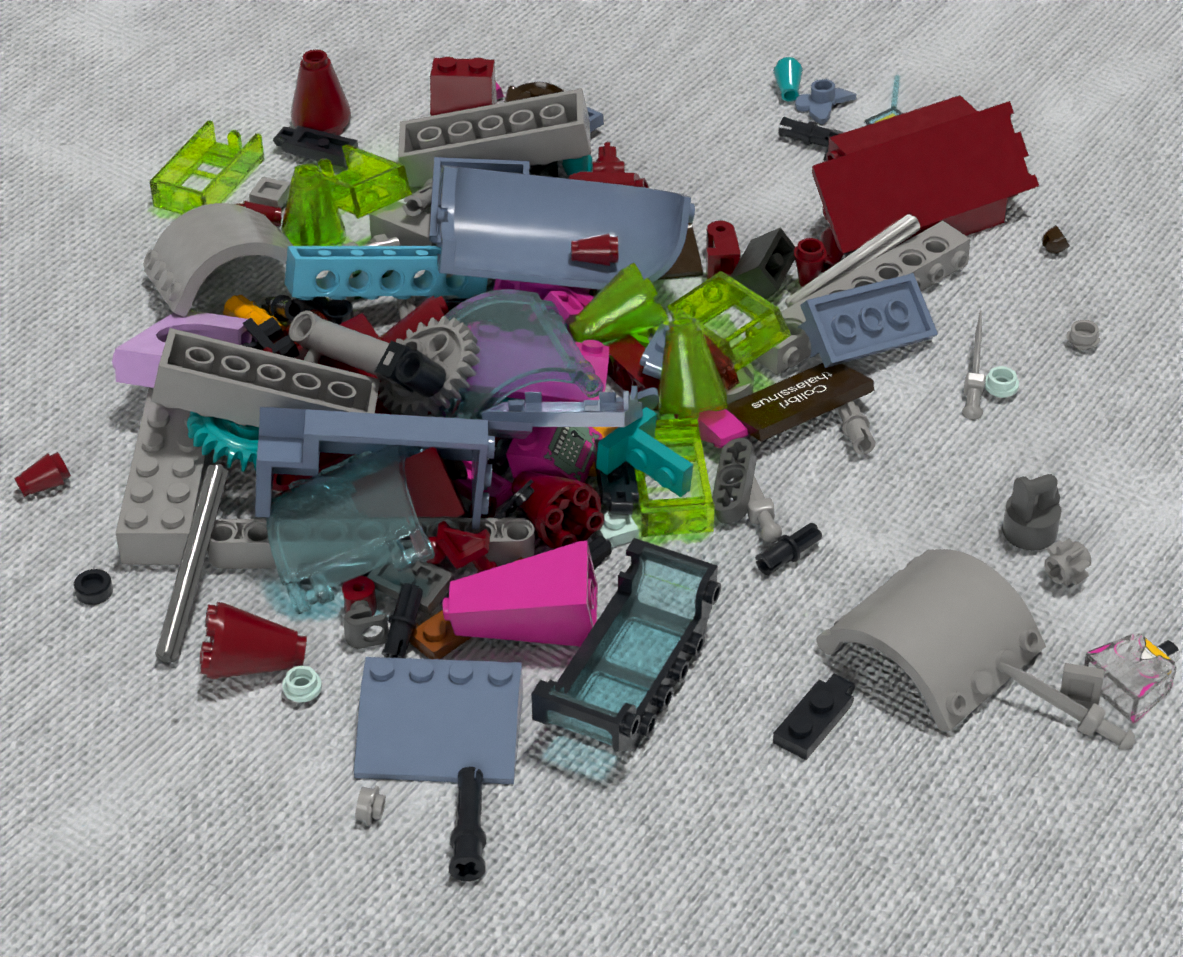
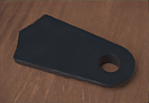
M532 479L529 480L494 518H506L518 506L523 505L535 492L531 487L534 481Z

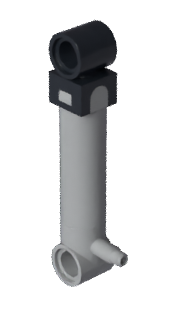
M311 311L301 312L291 323L289 329L290 338L308 350L304 361L317 364L321 356L324 355L384 378L401 389L412 393L415 391L421 396L428 398L437 394L444 386L446 380L445 369L418 350H412L392 340L390 343L376 339L322 319Z

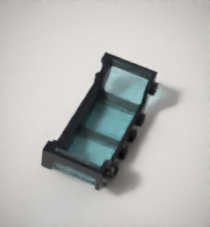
M636 538L632 540L626 549V555L631 557V565L626 572L621 571L619 573L618 590L557 682L550 679L548 682L540 680L531 693L532 720L545 725L554 724L612 745V749L617 751L636 750L643 737H649L652 734L660 709L665 710L668 707L673 695L674 686L677 682L682 683L684 681L691 658L693 656L698 657L702 651L705 641L703 634L709 615L721 591V583L717 582V565Z

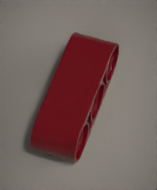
M626 335L604 345L609 346L607 375L624 391H629V395L631 394L632 386H637V393L649 388H656L658 390L659 402L653 409L655 411L681 399V386L674 375L672 377L665 375L663 380H659L642 373L644 366L639 365L646 348L633 336Z

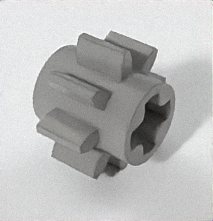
M1068 538L1064 542L1059 540L1047 548L1051 556L1045 559L1044 566L1046 573L1054 582L1063 583L1067 587L1071 583L1077 585L1089 577L1085 569L1091 566V556L1083 544L1076 541L1072 542Z

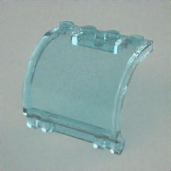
M513 289L489 291L467 299L445 315L449 321L456 318L460 323L463 322L478 339L476 345L481 351L476 354L480 359V363L471 367L477 374L466 379L470 387L459 389L458 392L461 398L455 399L452 397L449 400L450 408L446 409L443 405L439 407L444 418L482 420V412L496 406L513 392L539 382L557 381L573 383L589 398L599 396V392L604 390V384L599 376L595 375V370L591 363L583 357L567 330V323L559 315L556 305L552 301L541 300L538 293Z
M385 444V448L376 452L366 451L352 458L353 462L346 465H334L325 468L320 472V476L311 480L301 479L289 485L288 490L272 496L270 518H266L269 545L282 585L286 586L292 606L298 614L311 610V605L320 602V604L324 605L333 601L334 592L332 587L391 562L400 573L411 568V564L420 560L424 563L435 557L433 547L418 521L405 476L406 456L411 457L422 452L420 446ZM410 535L413 547L405 550L399 539ZM309 578L313 589L305 592L300 581Z

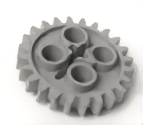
M445 316L439 322L431 318L427 327L422 322H419L417 331L414 333L408 329L406 332L407 338L404 341L397 338L396 342L412 350L420 351L442 366L446 372V380L441 390L428 398L421 396L415 391L412 393L401 389L386 379L376 376L381 381L379 383L378 391L380 394L378 398L383 402V405L393 415L403 414L409 416H427L428 411L437 416L441 405L446 409L450 408L449 400L452 397L455 399L461 398L458 392L459 389L470 387L466 381L467 377L477 374L471 367L480 363V359L476 354L481 349L476 345L478 339L472 334L473 332L463 322L460 323L456 318L449 321Z

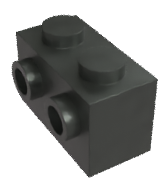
M781 227L750 241L729 278L735 289L743 296L747 303L760 298L766 300L779 290L795 260V245Z

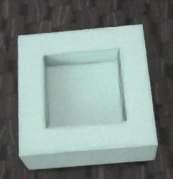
M609 510L602 512L605 517L604 524L595 533L597 536H603L606 540H609L612 544L611 548L631 542L634 538L639 539V528L631 515L610 514Z

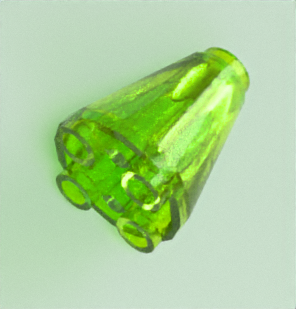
M302 164L296 167L291 178L281 231L293 246H337L346 240L344 220L324 175L320 172L319 167L314 164Z
M633 262L621 269L574 317V322L568 326L577 342L583 343L585 340H596L605 343L658 327L669 320L661 304H656L653 299L658 295L654 285L648 277L643 280L640 270Z
M679 318L668 323L669 330L666 331L658 392L659 413L678 414L679 420L688 421L699 418V412L707 410L721 411L728 408L726 388L702 329L697 326L696 319Z

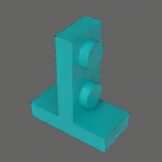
M648 407L643 409L642 417L626 427H618L598 442L596 468L604 474L608 475L627 461L634 468L642 471L657 481L662 487L669 489L679 497L690 491L693 464L654 439L657 413Z

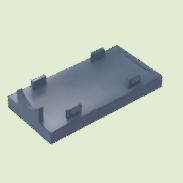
M913 273L809 299L800 305L806 321L798 326V328L804 330L809 337L811 343L810 358L820 354L825 368L930 340L938 335Z
M632 386L630 395L629 391H623V402H616V392H599V400H584V402H542V392H525V400H508V402H502L482 412V420L533 423V427H626L643 416L642 402H638L637 386Z

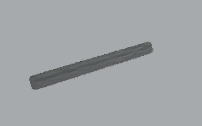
M221 464L209 465L207 467L155 652L156 657L165 663L175 662L181 649L228 477V470L223 468Z

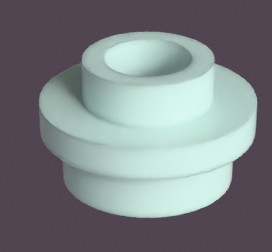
M998 366L991 369L986 376L985 389L996 397H1009L1018 391L1019 380L1015 371L1011 368Z
M296 666L287 672L283 680V693L294 702L310 701L321 692V678L311 667Z

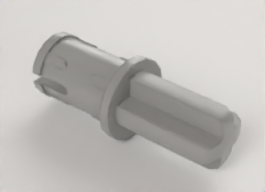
M853 401L838 407L837 410L843 422L842 431L850 438L854 451L857 454H861L862 451L859 446L861 445L864 454L870 453L875 448V440L869 431L870 422L868 418L861 413L858 405Z

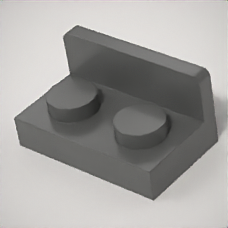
M393 545L367 576L374 582L376 590L397 600L401 586L404 583L419 586L423 590V595L418 610L428 615L432 614L445 596L449 597L450 582L455 580L453 573L447 567L441 564L435 566L427 563L414 551H404Z

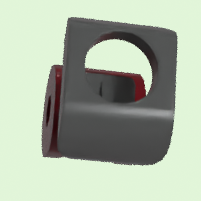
M354 576L347 579L342 585L345 611L343 626L346 642L351 647L357 649L385 644L389 631L388 618L384 614L374 616L377 611L374 582L365 576ZM370 626L382 627V631L376 636L365 637L362 635L363 631Z

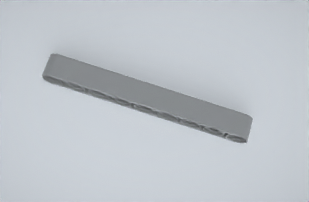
M472 518L221 519L215 521L207 551L209 562L213 566L222 569L298 568V565L301 563L333 561V557H338V560L371 557L374 568L392 545L404 551L412 550L420 556L419 547L422 541L428 537H437L438 524L445 520L451 529L478 534L487 529L490 533L489 553L485 554L490 562L494 561L499 567L512 563L520 557L525 559L534 556L535 535L533 524L523 518H480L479 529H472ZM447 555L442 562L438 563L447 568H455ZM470 562V563L466 564L465 566H463V567H461V568H476V567L473 565L472 562Z

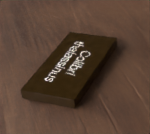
M821 363L727 404L723 408L741 421L748 429L750 436L762 442L875 391L874 381L844 364L825 368L824 364Z

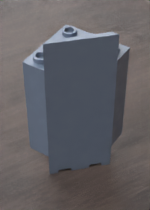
M260 407L255 517L270 518L274 474L318 476L320 452L411 457L431 447H436L443 460L472 461V529H479L481 514H488L489 492H483V490L491 487L492 464L487 463L488 458L494 459L495 437L526 439L532 432L533 423Z

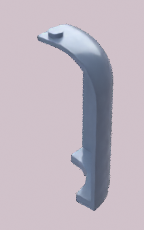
M442 165L438 207L441 208V211H444V222L441 221V223L437 224V247H442L441 254L437 256L438 271L442 274L609 291L639 289L662 277L676 262L686 240L688 223H693L695 204L691 203V197L658 189ZM608 233L610 237L618 236V263H610V266L571 260V241Z

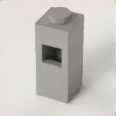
M389 197L369 213L371 239L373 236L385 234L388 238L397 237L400 246H437V244L429 241L431 214L422 211L419 215L410 216L403 209L404 203Z

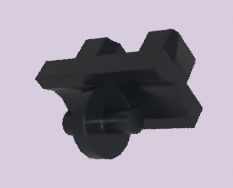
M273 317L260 325H257L252 318L243 322L245 329L251 334L252 340L250 343L242 344V346L259 350L269 347L273 353L291 358L300 355L295 342L289 335H284L280 325Z

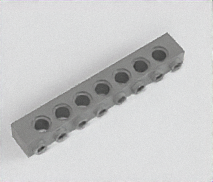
M944 221L937 223L751 328L749 355L776 375L790 367H794L811 355L809 337L804 330L798 328V326L806 321L800 306L803 302L911 273L914 274L920 291H923L968 265L971 239Z

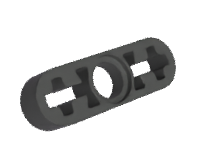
M745 438L733 439L724 445L721 450L711 504L717 519L725 524L741 520L748 511L747 504L750 500L757 456L752 443ZM735 477H742V479L736 483L726 484L729 480Z

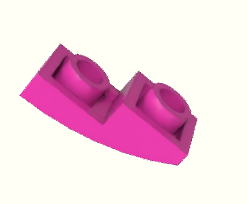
M698 397L673 407L675 420L690 424L692 428H697L699 440L713 443L717 448H723L724 445L733 439L748 436V429L741 421L725 408L708 399Z

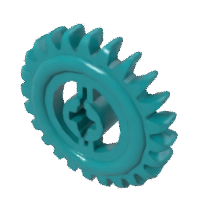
M190 411V416L187 420L188 437L193 439L194 447L202 446L203 456L211 453L212 449H215L214 463L219 461L223 455H226L228 469L238 459L241 462L242 472L246 470L249 462L254 463L256 471L259 427L239 425L230 420L213 416L205 417Z

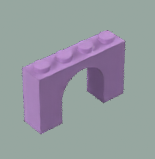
M189 310L186 317L172 313L115 348L112 364L115 369L116 382L154 388L159 362L170 328L242 345L250 343L252 340L251 334L243 325V322L248 319Z

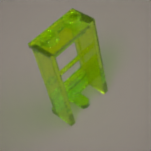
M208 120L149 181L153 207L182 215L203 205L222 203L257 163L261 164L265 160L262 135L256 133L242 148L240 133L236 130H231L227 135L228 145L216 142L214 123ZM203 163L223 168L218 175L198 170ZM192 174L213 179L203 191L182 186Z
M348 144L342 146L348 170L339 174H334L332 163L326 158L318 161L319 172L301 165L294 167L302 196L308 197L311 195L314 199L317 198L319 201L354 214L358 219L412 195L403 164Z
M722 271L667 306L676 326L682 328L684 332L691 334L693 341L729 365L735 373L791 336L782 313L777 306ZM732 306L753 319L725 339L704 325ZM757 323H759V324H761L763 327H761L760 329H758V328L754 327V325H756ZM745 332L746 338L730 347L729 342Z
M698 417L656 420L654 439L668 448L690 446L692 456L682 457L694 464L699 497L649 500L645 473L635 468L639 492V502L636 508L641 537L714 532L715 505L712 499L701 443Z

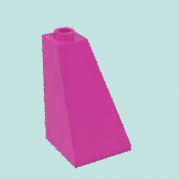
M579 541L451 581L449 597L443 598L445 621H451L454 633L458 636L580 647L597 622L598 583L588 541Z

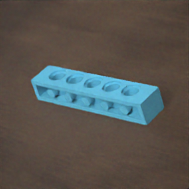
M288 246L284 284L291 296L300 300H312L314 297L344 300L348 296H360L368 300L378 299L379 296H393L397 299H409L411 296H425L427 298L434 296L437 298L441 295L442 297L473 298L474 295H486L488 278L453 275L446 278L447 274H442L438 271L437 256L441 254L442 247ZM361 270L357 277L349 278L353 272ZM393 270L389 277L382 278L385 272ZM425 270L422 276L414 278L417 272ZM329 271L325 277L316 278L320 272Z

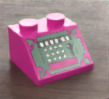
M533 427L532 432L526 439L513 438L506 453L513 478L515 479L517 475L525 471H535L585 483L594 463L595 439L602 440L603 436L592 427Z

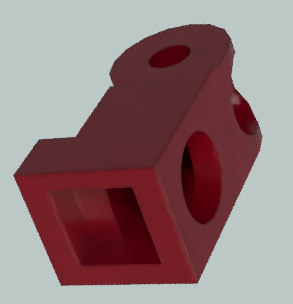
M714 221L707 226L706 233L707 280L730 278L741 257L736 231L730 222Z

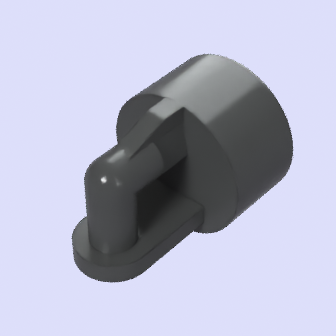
M1046 474L1031 480L1023 476L1014 480L1012 496L1006 502L1002 528L1005 538L1012 545L1024 550L1035 551L1045 549L1056 541L1061 518V507L1059 504L1060 494L1057 487L1058 481L1054 475Z

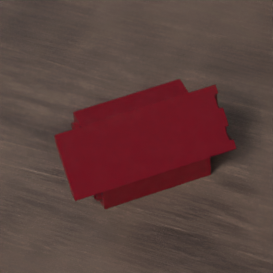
M959 95L829 137L826 161L813 165L812 175L823 204V215L830 224L838 249L843 254L859 249L909 214L918 219L920 229L902 243L941 221L949 224L965 236L1003 224L1005 221L1007 199L1039 187L1036 175L1029 173L1024 160L1029 154L1021 131L1015 133L1011 122V114H1014L1011 102L1008 101L977 111Z

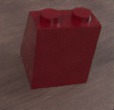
M479 57L473 59L433 58L430 73V116L497 104L495 60Z
M436 447L424 450L353 483L357 492L352 493L351 496L360 514L368 515L371 519L468 518L464 504Z

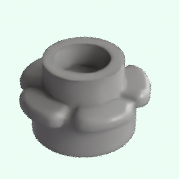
M1089 320L1075 321L1071 326V331H1068L1066 335L1067 340L1078 350H1089L1100 342L1099 328L1094 322Z
M375 785L373 789L362 787L358 796L355 819L366 821L368 826L372 824L373 818L381 820L384 812L386 795L379 794V786Z

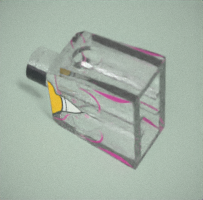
M1133 633L1088 651L1084 666L1104 669L1100 696L1130 722L1135 724L1171 691L1177 669L1175 662L1180 659V652L1177 646L1169 640L1155 646L1142 634Z

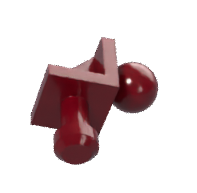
M444 520L438 524L437 537L432 536L424 539L419 547L421 559L433 565L442 562L447 555L456 569L470 562L478 570L477 573L498 567L494 561L490 562L485 554L489 553L490 533L487 529L478 534L451 529Z

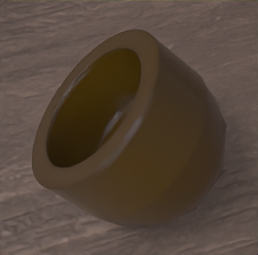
M1057 225L1043 234L1042 246L1049 253L1057 254L1070 247Z

